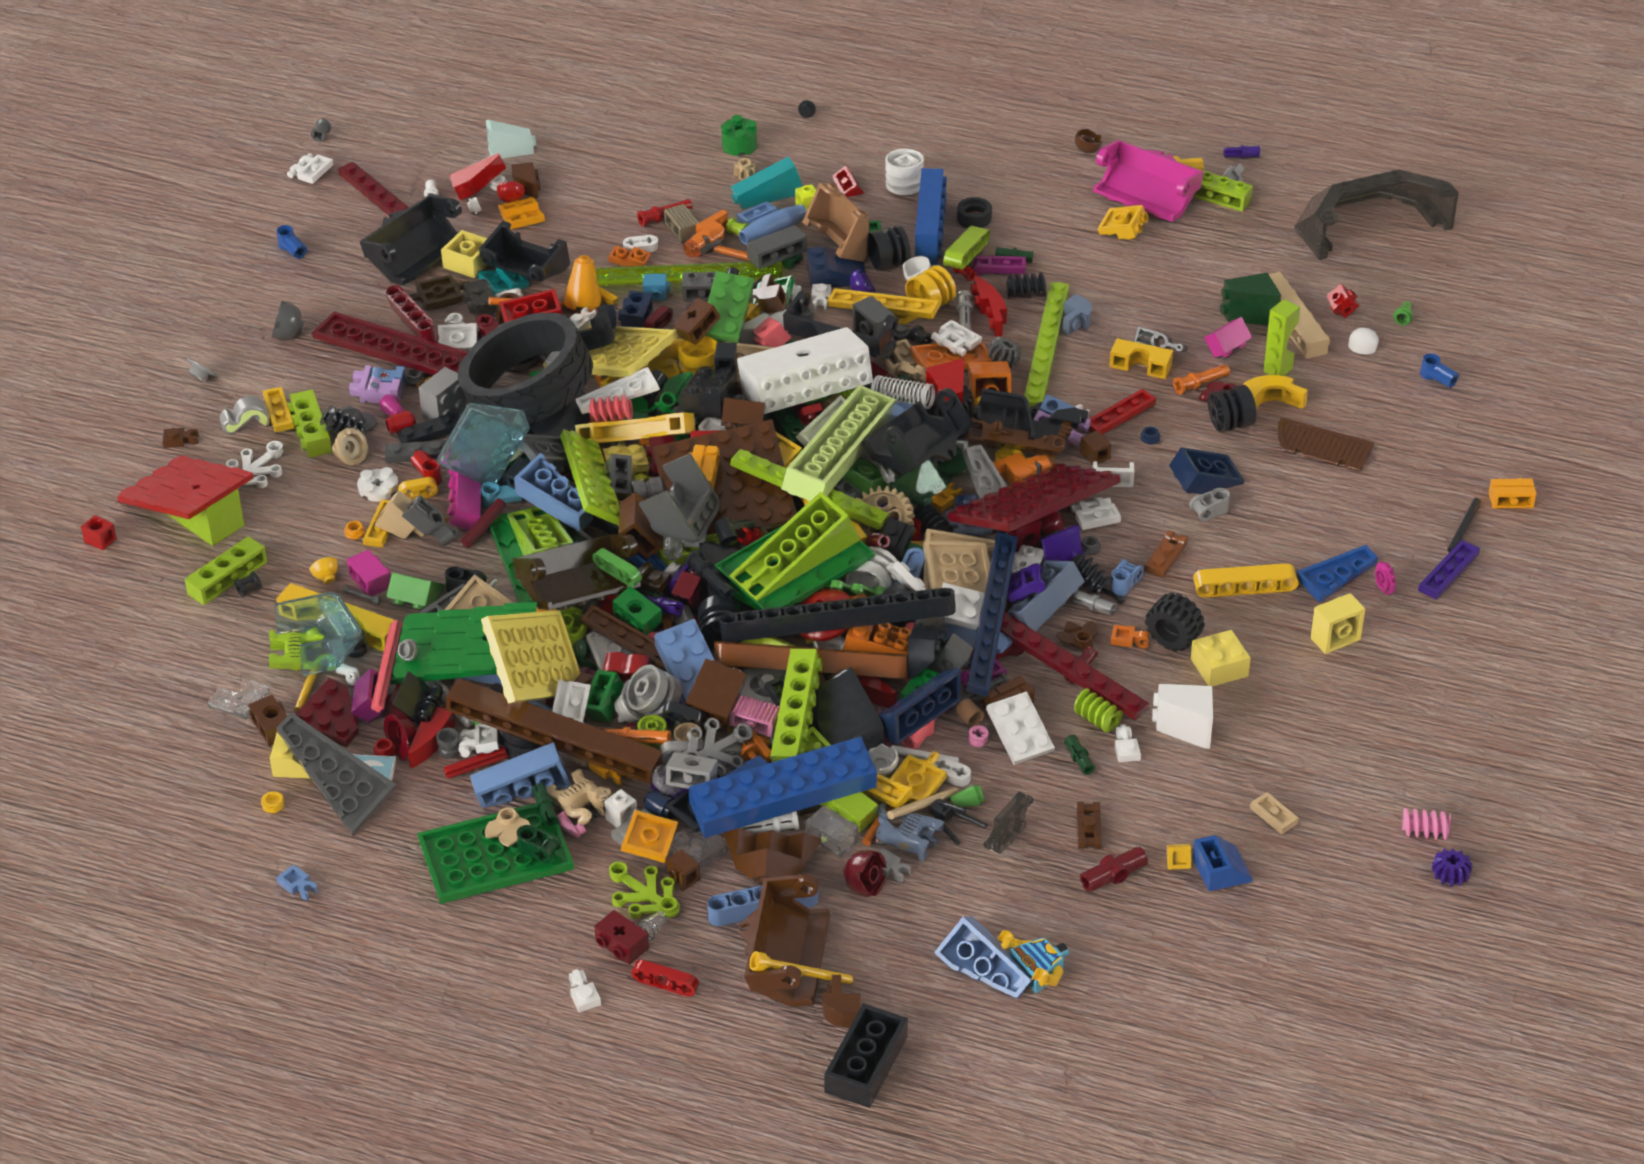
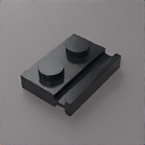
M888 516L880 535H887L890 539V544L882 549L889 551L897 561L901 562L915 534L916 528Z

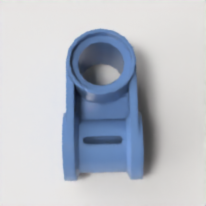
M1122 559L1119 565L1112 571L1110 591L1118 596L1127 595L1133 586L1140 581L1144 567L1142 565L1136 566L1129 563L1127 559Z

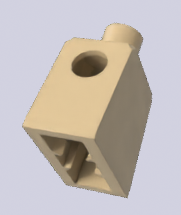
M398 490L381 511L375 526L402 539H406L412 531L421 537L424 535L402 517L405 508L412 500Z

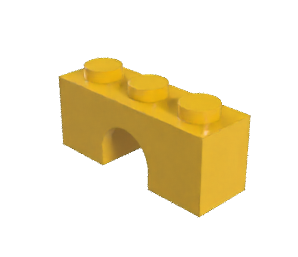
M1117 338L1110 352L1109 367L1128 371L1134 364H1144L1148 367V376L1166 379L1172 367L1173 350Z

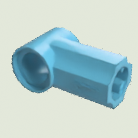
M486 482L481 487V504L484 508L488 509L498 498L505 503L522 502V497L517 495L515 489L508 485L499 486L494 482Z

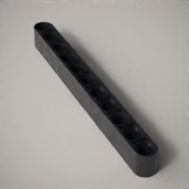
M937 588L728 613L719 617L721 639L725 642H735L950 616L956 612L955 591L952 588Z

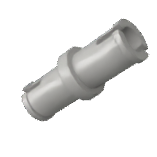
M1081 590L1074 594L1073 598L1076 599H1073V602L1087 606L1092 611L1098 610L1110 616H1113L1116 611V603L1104 600L1097 594L1091 595Z

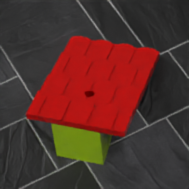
M179 456L172 459L167 466L156 469L151 476L140 479L135 486L124 489L117 496V499L121 503L165 513L214 546L245 526L238 488L254 479L252 472L237 467L231 468L201 459L195 460L186 456Z

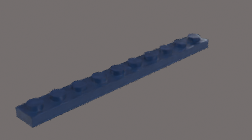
M997 532L966 686V691L986 697L990 688L1018 537Z

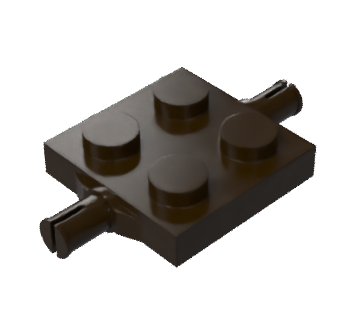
M450 274L416 282L417 293L410 294L409 296L414 301L420 300L426 310L436 309L463 302L460 290L471 288V283L469 280L458 283Z

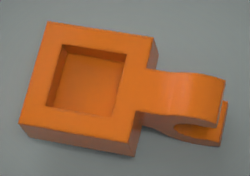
M1114 625L1111 645L1132 647L1133 643H1135L1138 647L1146 649L1149 646V632L1135 631L1133 626Z

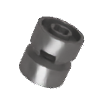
M660 476L649 478L647 482L643 479L631 481L632 492L638 493L644 500L664 492Z

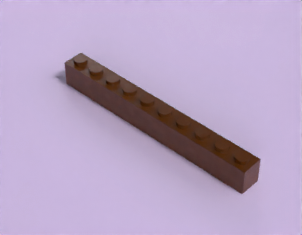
M458 678L446 696V711L543 746L554 742L559 752L650 785L661 767L662 751L654 747L643 745L612 732L596 728L593 725H588L573 718L554 713L551 710L540 708L532 703L519 702L508 704L504 694L470 681Z

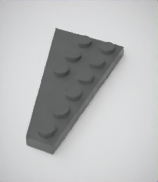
M292 712L278 725L277 733L351 835L354 836L396 789V784Z

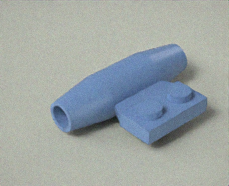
M766 201L737 214L738 222L749 224L739 232V238L744 245H747V242L797 225L803 221L807 210L802 204L777 210L775 206Z

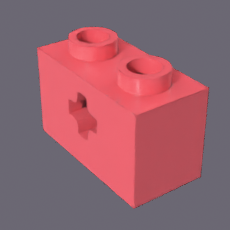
M770 317L752 331L755 336L753 340L760 346L779 347L792 338L784 330L781 323Z

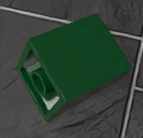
M1268 272L1224 280V286L1221 289L1222 303L1220 304V312L1228 322L1242 317L1246 324L1268 326L1270 310L1281 302V294Z

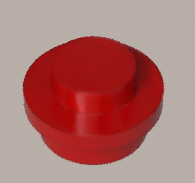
M388 738L377 740L373 747L375 756H393L396 751L395 744Z

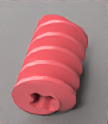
M615 395L614 401H611L610 396H607L606 402H603L602 397H599L598 403H596L594 398H591L589 404L591 422L593 423L594 419L596 422H601L602 419L604 422H608L610 418L612 421H616L617 418L624 420L625 417L631 420L633 418L631 399L627 400L626 396L622 395V400L619 401L618 396Z

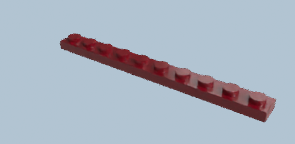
M1003 613L1000 632L1013 640V644L1082 688H1088L1091 693H1096L1097 697L1104 699V702L1109 701L1111 706L1115 705L1118 711L1122 710L1123 714L1134 721L1149 710V702L1008 613Z

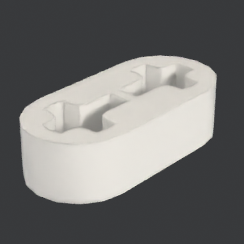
M654 235L628 237L623 240V248L632 251L633 247H637L649 253L654 252L658 249V238Z
M939 757L934 763L937 768L947 772V778L944 782L959 787L967 786L970 783L971 769L968 766L943 757Z

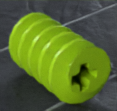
M1088 688L1081 691L1074 704V711L1077 715L1082 716L1091 724H1095L1096 727L1101 728L1106 733L1115 730L1122 720V710L1117 711L1115 705L1111 706L1109 701L1104 702L1102 697L1097 698V694L1091 693Z

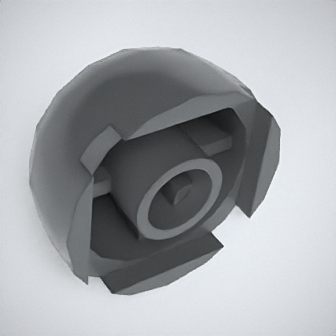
M281 301L272 338L290 340L296 336L298 331L302 332L305 321L301 320L299 308L289 302Z

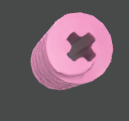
M1404 808L1402 831L1405 830L1407 837L1414 831L1416 838H1419L1421 832H1424L1426 839H1428L1430 833H1433L1434 839L1437 840L1441 833L1443 839L1447 840L1450 832L1451 812L1448 818H1446L1444 811H1441L1437 817L1436 811L1432 810L1428 816L1427 811L1423 809L1419 816L1417 809H1413L1411 814H1409L1408 808Z

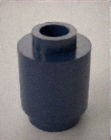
M653 790L646 794L644 798V808L659 817L667 819L674 817L665 806L673 798L658 790Z

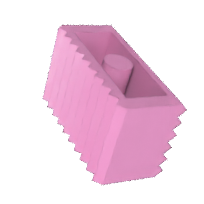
M739 695L730 713L729 725L737 727L739 724L745 723L752 730H755L756 733L772 738L776 729L780 706Z

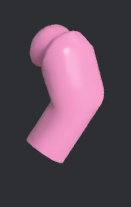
M565 810L556 815L562 829L571 836L579 838L581 837L580 835L586 832L584 825H579L578 823L575 826L573 825Z

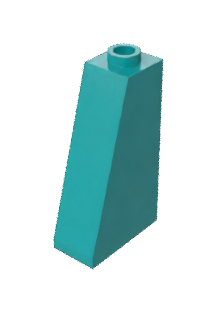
M788 156L730 186L733 192L731 198L735 205L739 204L743 210L766 201L770 203L795 196V189L803 187L796 166Z

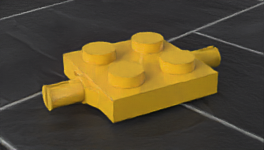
M932 751L926 760L918 759L908 754L890 778L912 789L913 795L907 802L913 803L934 795L947 778V772L934 765L940 757L938 752Z

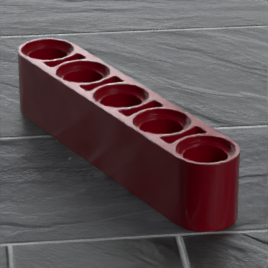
M399 285L388 287L385 290V295L391 309L416 336L437 342L439 335L432 319Z

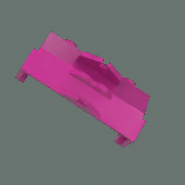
M1116 140L1101 148L1097 154L1096 164L1102 167L1108 166L1102 181L1094 185L1093 192L1106 196L1111 201H1119L1124 206L1143 205L1145 212L1155 215L1158 219L1174 222L1182 217L1196 191L1201 189L1204 171L1177 162L1171 154L1164 155V151L1145 150L1121 140Z

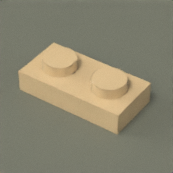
M1268 792L1253 800L1250 804V809L1281 835L1298 825L1299 818Z

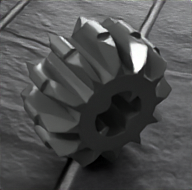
M1005 337L993 339L988 347V357L992 359V362L1007 361L1009 368H1012L1020 359L1021 348L1017 346V343H1013Z

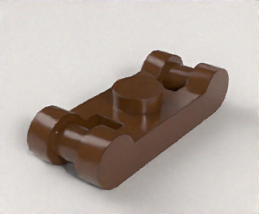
M1077 801L1078 849H1085V847L1101 849L1100 802L1084 804V802ZM1084 813H1093V815H1084Z

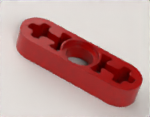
M638 960L631 971L632 977L640 983L688 997L693 996L699 986V980L692 974L645 960Z

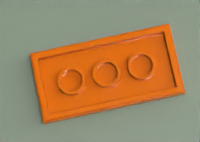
M982 341L981 344L972 350H967L964 356L955 355L947 347H941L936 343L910 346L909 353L916 364L924 368L962 358L964 360V370H968V362H992V359L988 357V349Z

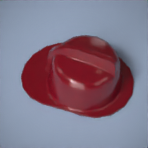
M389 714L384 720V733L386 738L395 744V753L398 758L404 761L407 759L409 746L417 731L410 719L404 717L397 718Z

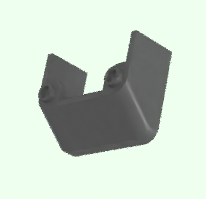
M689 453L662 466L673 483L670 492L664 491L641 501L639 506L651 523L652 529L658 534L695 543L702 540L720 509V501L693 456Z

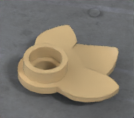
M503 808L499 811L496 819L487 824L485 837H499V841L503 845L512 846L517 843V829L523 825H530L527 819L520 818L513 808Z

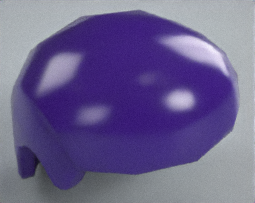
M861 269L854 271L850 275L852 290L876 293L867 274L859 273L862 271Z

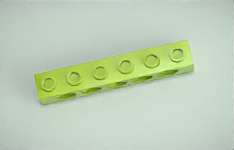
M817 649L790 650L770 755L772 762L806 753L805 743L809 742L810 737L808 726L813 722L811 710L816 705L815 689L819 688L818 671H822V658H819Z

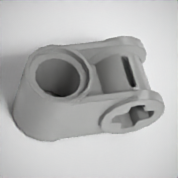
M1215 488L1212 491L1192 498L1189 507L1192 511L1197 512L1198 518L1201 521H1208L1229 511L1230 493L1225 488Z

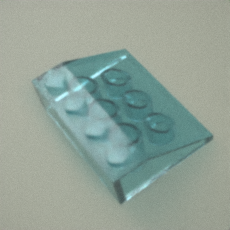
M468 403L437 457V464L478 483H498L530 428L524 411Z

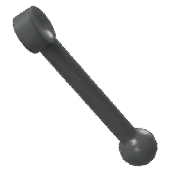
M348 585L342 588L344 593H352L371 600L375 605L381 602L379 596H369L351 589Z

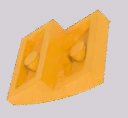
M533 197L498 205L503 220L511 223V230L545 221V216L539 210L538 202Z

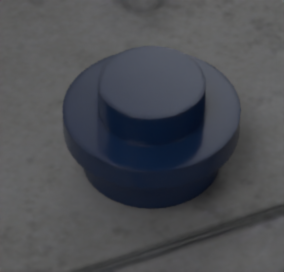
M1152 426L1145 427L1140 434V439L1146 444H1155L1160 441L1159 430Z

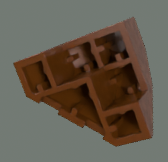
M740 828L724 832L735 868L748 878L759 881L758 884L763 885L764 878L792 876L801 873L821 843V838L807 833L787 836L771 830L755 834Z

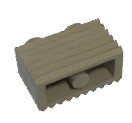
M682 203L681 205L672 206V208L664 210L665 224L675 234L678 241L689 240L696 234V224L700 223L701 220L694 217L692 209H688Z

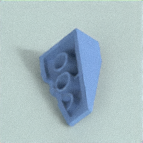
M973 916L962 917L934 952L951 969L969 975L971 978L980 980L1015 998H1019L1033 981L1014 958L1002 948L995 937Z

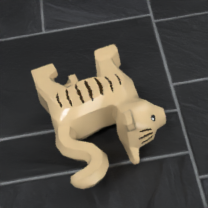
M581 769L571 773L575 784L567 789L556 790L557 787L554 784L546 787L547 793L552 798L554 804L560 806L562 811L565 810L566 815L569 817L579 818V825H585L591 820L592 813L584 808L586 805L592 803L600 815L603 816L605 815L603 810L605 807L604 801L612 796L609 788L597 787L593 781L585 779Z

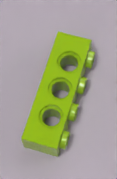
M313 389L289 394L290 402L287 404L290 414H293L291 416L294 426H298L296 427L298 439L302 438L300 439L302 451L306 450L308 458L332 453L329 433L324 429L325 424L320 425L322 414Z
M247 536L186 577L187 594L201 604L206 605L235 585L234 580H241L250 575V572L256 571L266 564L265 547Z

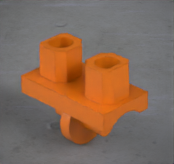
M752 730V737L742 744L743 749L740 752V756L744 761H748L759 755L769 764L772 750L769 749V738L764 735H758L755 730Z

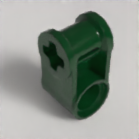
M532 825L520 826L516 831L518 852L544 864L549 863L552 859V854L562 846L560 839L556 835L537 829Z

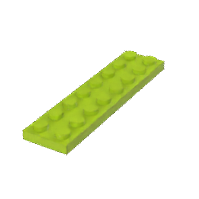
M563 429L560 438L583 510L619 526L620 505L615 490L610 485L611 480L607 476L608 471L598 442L591 438L585 439L575 431L569 432Z

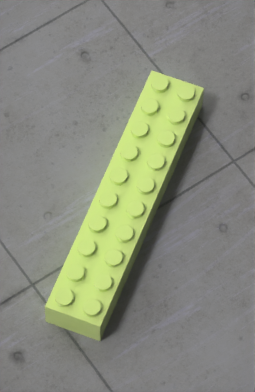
M859 385L787 467L781 489L791 495L807 499L809 502L820 491L827 496L865 451L862 441L889 422L896 399Z

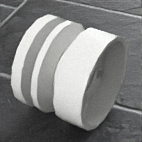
M897 149L888 153L885 158V169L887 172L886 188L898 195L918 193L921 169L924 168L923 155L913 149ZM906 153L919 160L917 165L911 167H897L893 165V159Z
M869 547L876 556L854 571H849L846 577V584L852 586L853 583H859L871 589L874 586L888 588L893 584L894 579L890 576L891 573L886 567L891 562L893 563L897 560L889 551L880 547Z

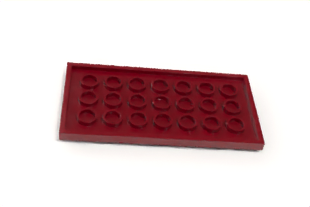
M1064 463L1055 464L1051 469L1041 470L1037 475L1027 476L1023 481L1013 482L1009 487H1002L995 493L985 494L984 498L971 500L970 504L957 506L956 510L947 513L948 521L1011 532L1121 483L1120 475L1112 474L1111 471H1096L1095 468L1081 469L1080 466L1069 467Z

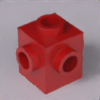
M1341 283L1327 295L1331 304L1330 309L1335 315L1340 314L1342 317L1347 318L1359 307L1356 300L1358 298L1357 295Z

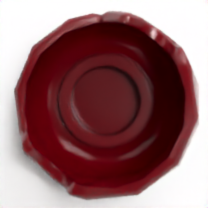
M1058 511L1040 518L1042 523L1040 534L1044 537L1057 529L1064 530V520Z

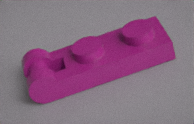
M978 255L973 259V270L977 272L976 276H980L983 273L1024 274L1026 257Z

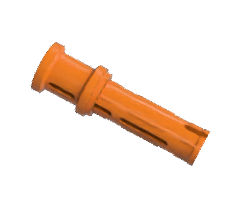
M1223 364L1200 373L1191 372L1182 378L1176 377L1173 380L1174 389L1180 395L1190 389L1196 390L1204 383L1229 376L1230 368L1227 364Z

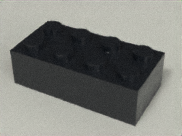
M708 366L700 367L680 394L682 413H694V417H722L724 398L734 399L738 393L737 369H731L730 367H720L719 369H711Z
M863 1003L824 1074L825 1093L870 1108L908 1037V1018Z

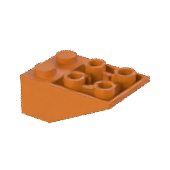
M890 623L849 628L843 650L903 654L908 657V638L911 630L905 627L900 628Z

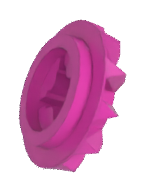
M1383 561L1379 562L1376 566L1375 579L1379 589L1384 594L1390 595L1396 591V575H1394V569L1391 568L1390 564Z

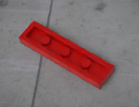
M1141 389L1091 417V424L1088 430L1091 433L1098 431L1103 435L1154 406L1156 398L1144 389Z

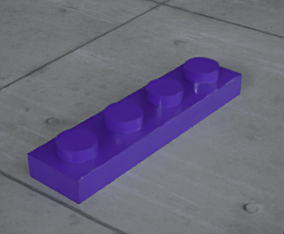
M1461 540L1419 584L1418 591L1437 600L1479 555L1480 548Z

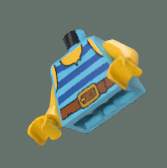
M1003 930L997 940L1002 942L1001 946L1003 949H1010V955L1032 978L1033 981L1028 986L1035 993H1038L1046 986L1055 987L1058 985L1063 975V958L1069 955V950L1064 943L1053 947L1046 938L1019 940L1014 938V935L1007 930Z

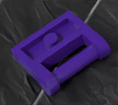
M1034 563L1011 574L1007 592L1011 603L1016 600H1023L1033 592L1041 593L1045 590V583L1041 577L1043 571L1040 564ZM1033 576V581L1028 583V578Z

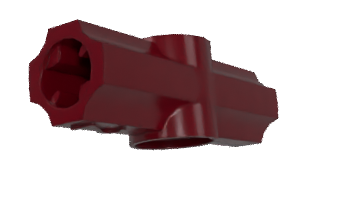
M1135 847L1118 856L1109 854L1100 861L1098 866L1081 873L1080 881L1087 892H1092L1110 882L1116 885L1120 884L1128 877L1129 873L1148 865V858L1141 847Z

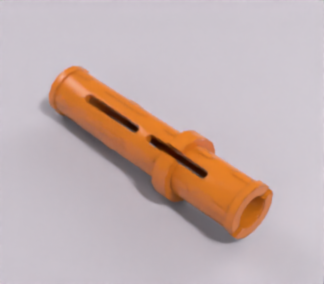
M630 727L604 729V731L612 732L638 743L663 744L664 742L671 741L670 730H633Z

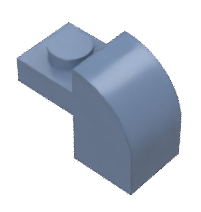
M1075 294L1064 302L1062 333L1069 336L1080 327L1085 330L1089 329L1091 326L1092 305L1086 298Z

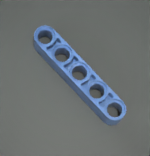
M762 885L711 896L707 901L709 923L714 926H723L742 922L758 908ZM819 887L816 895L795 898V900L807 908L815 906L819 901Z

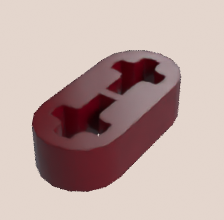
M664 305L660 306L648 316L644 323V328L663 329L671 321L673 310Z

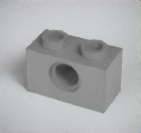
M674 752L666 765V785L689 789L690 786L717 779L718 759Z

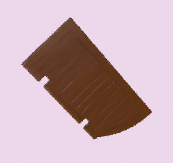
M1282 417L1278 425V439L1283 451L1293 454L1298 451L1301 452V456L1336 466L1342 463L1345 464L1344 468L1361 472L1374 445V442Z

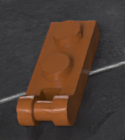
M1168 530L1165 538L1146 562L1144 571L1163 578L1186 547L1188 536H1179L1174 531Z

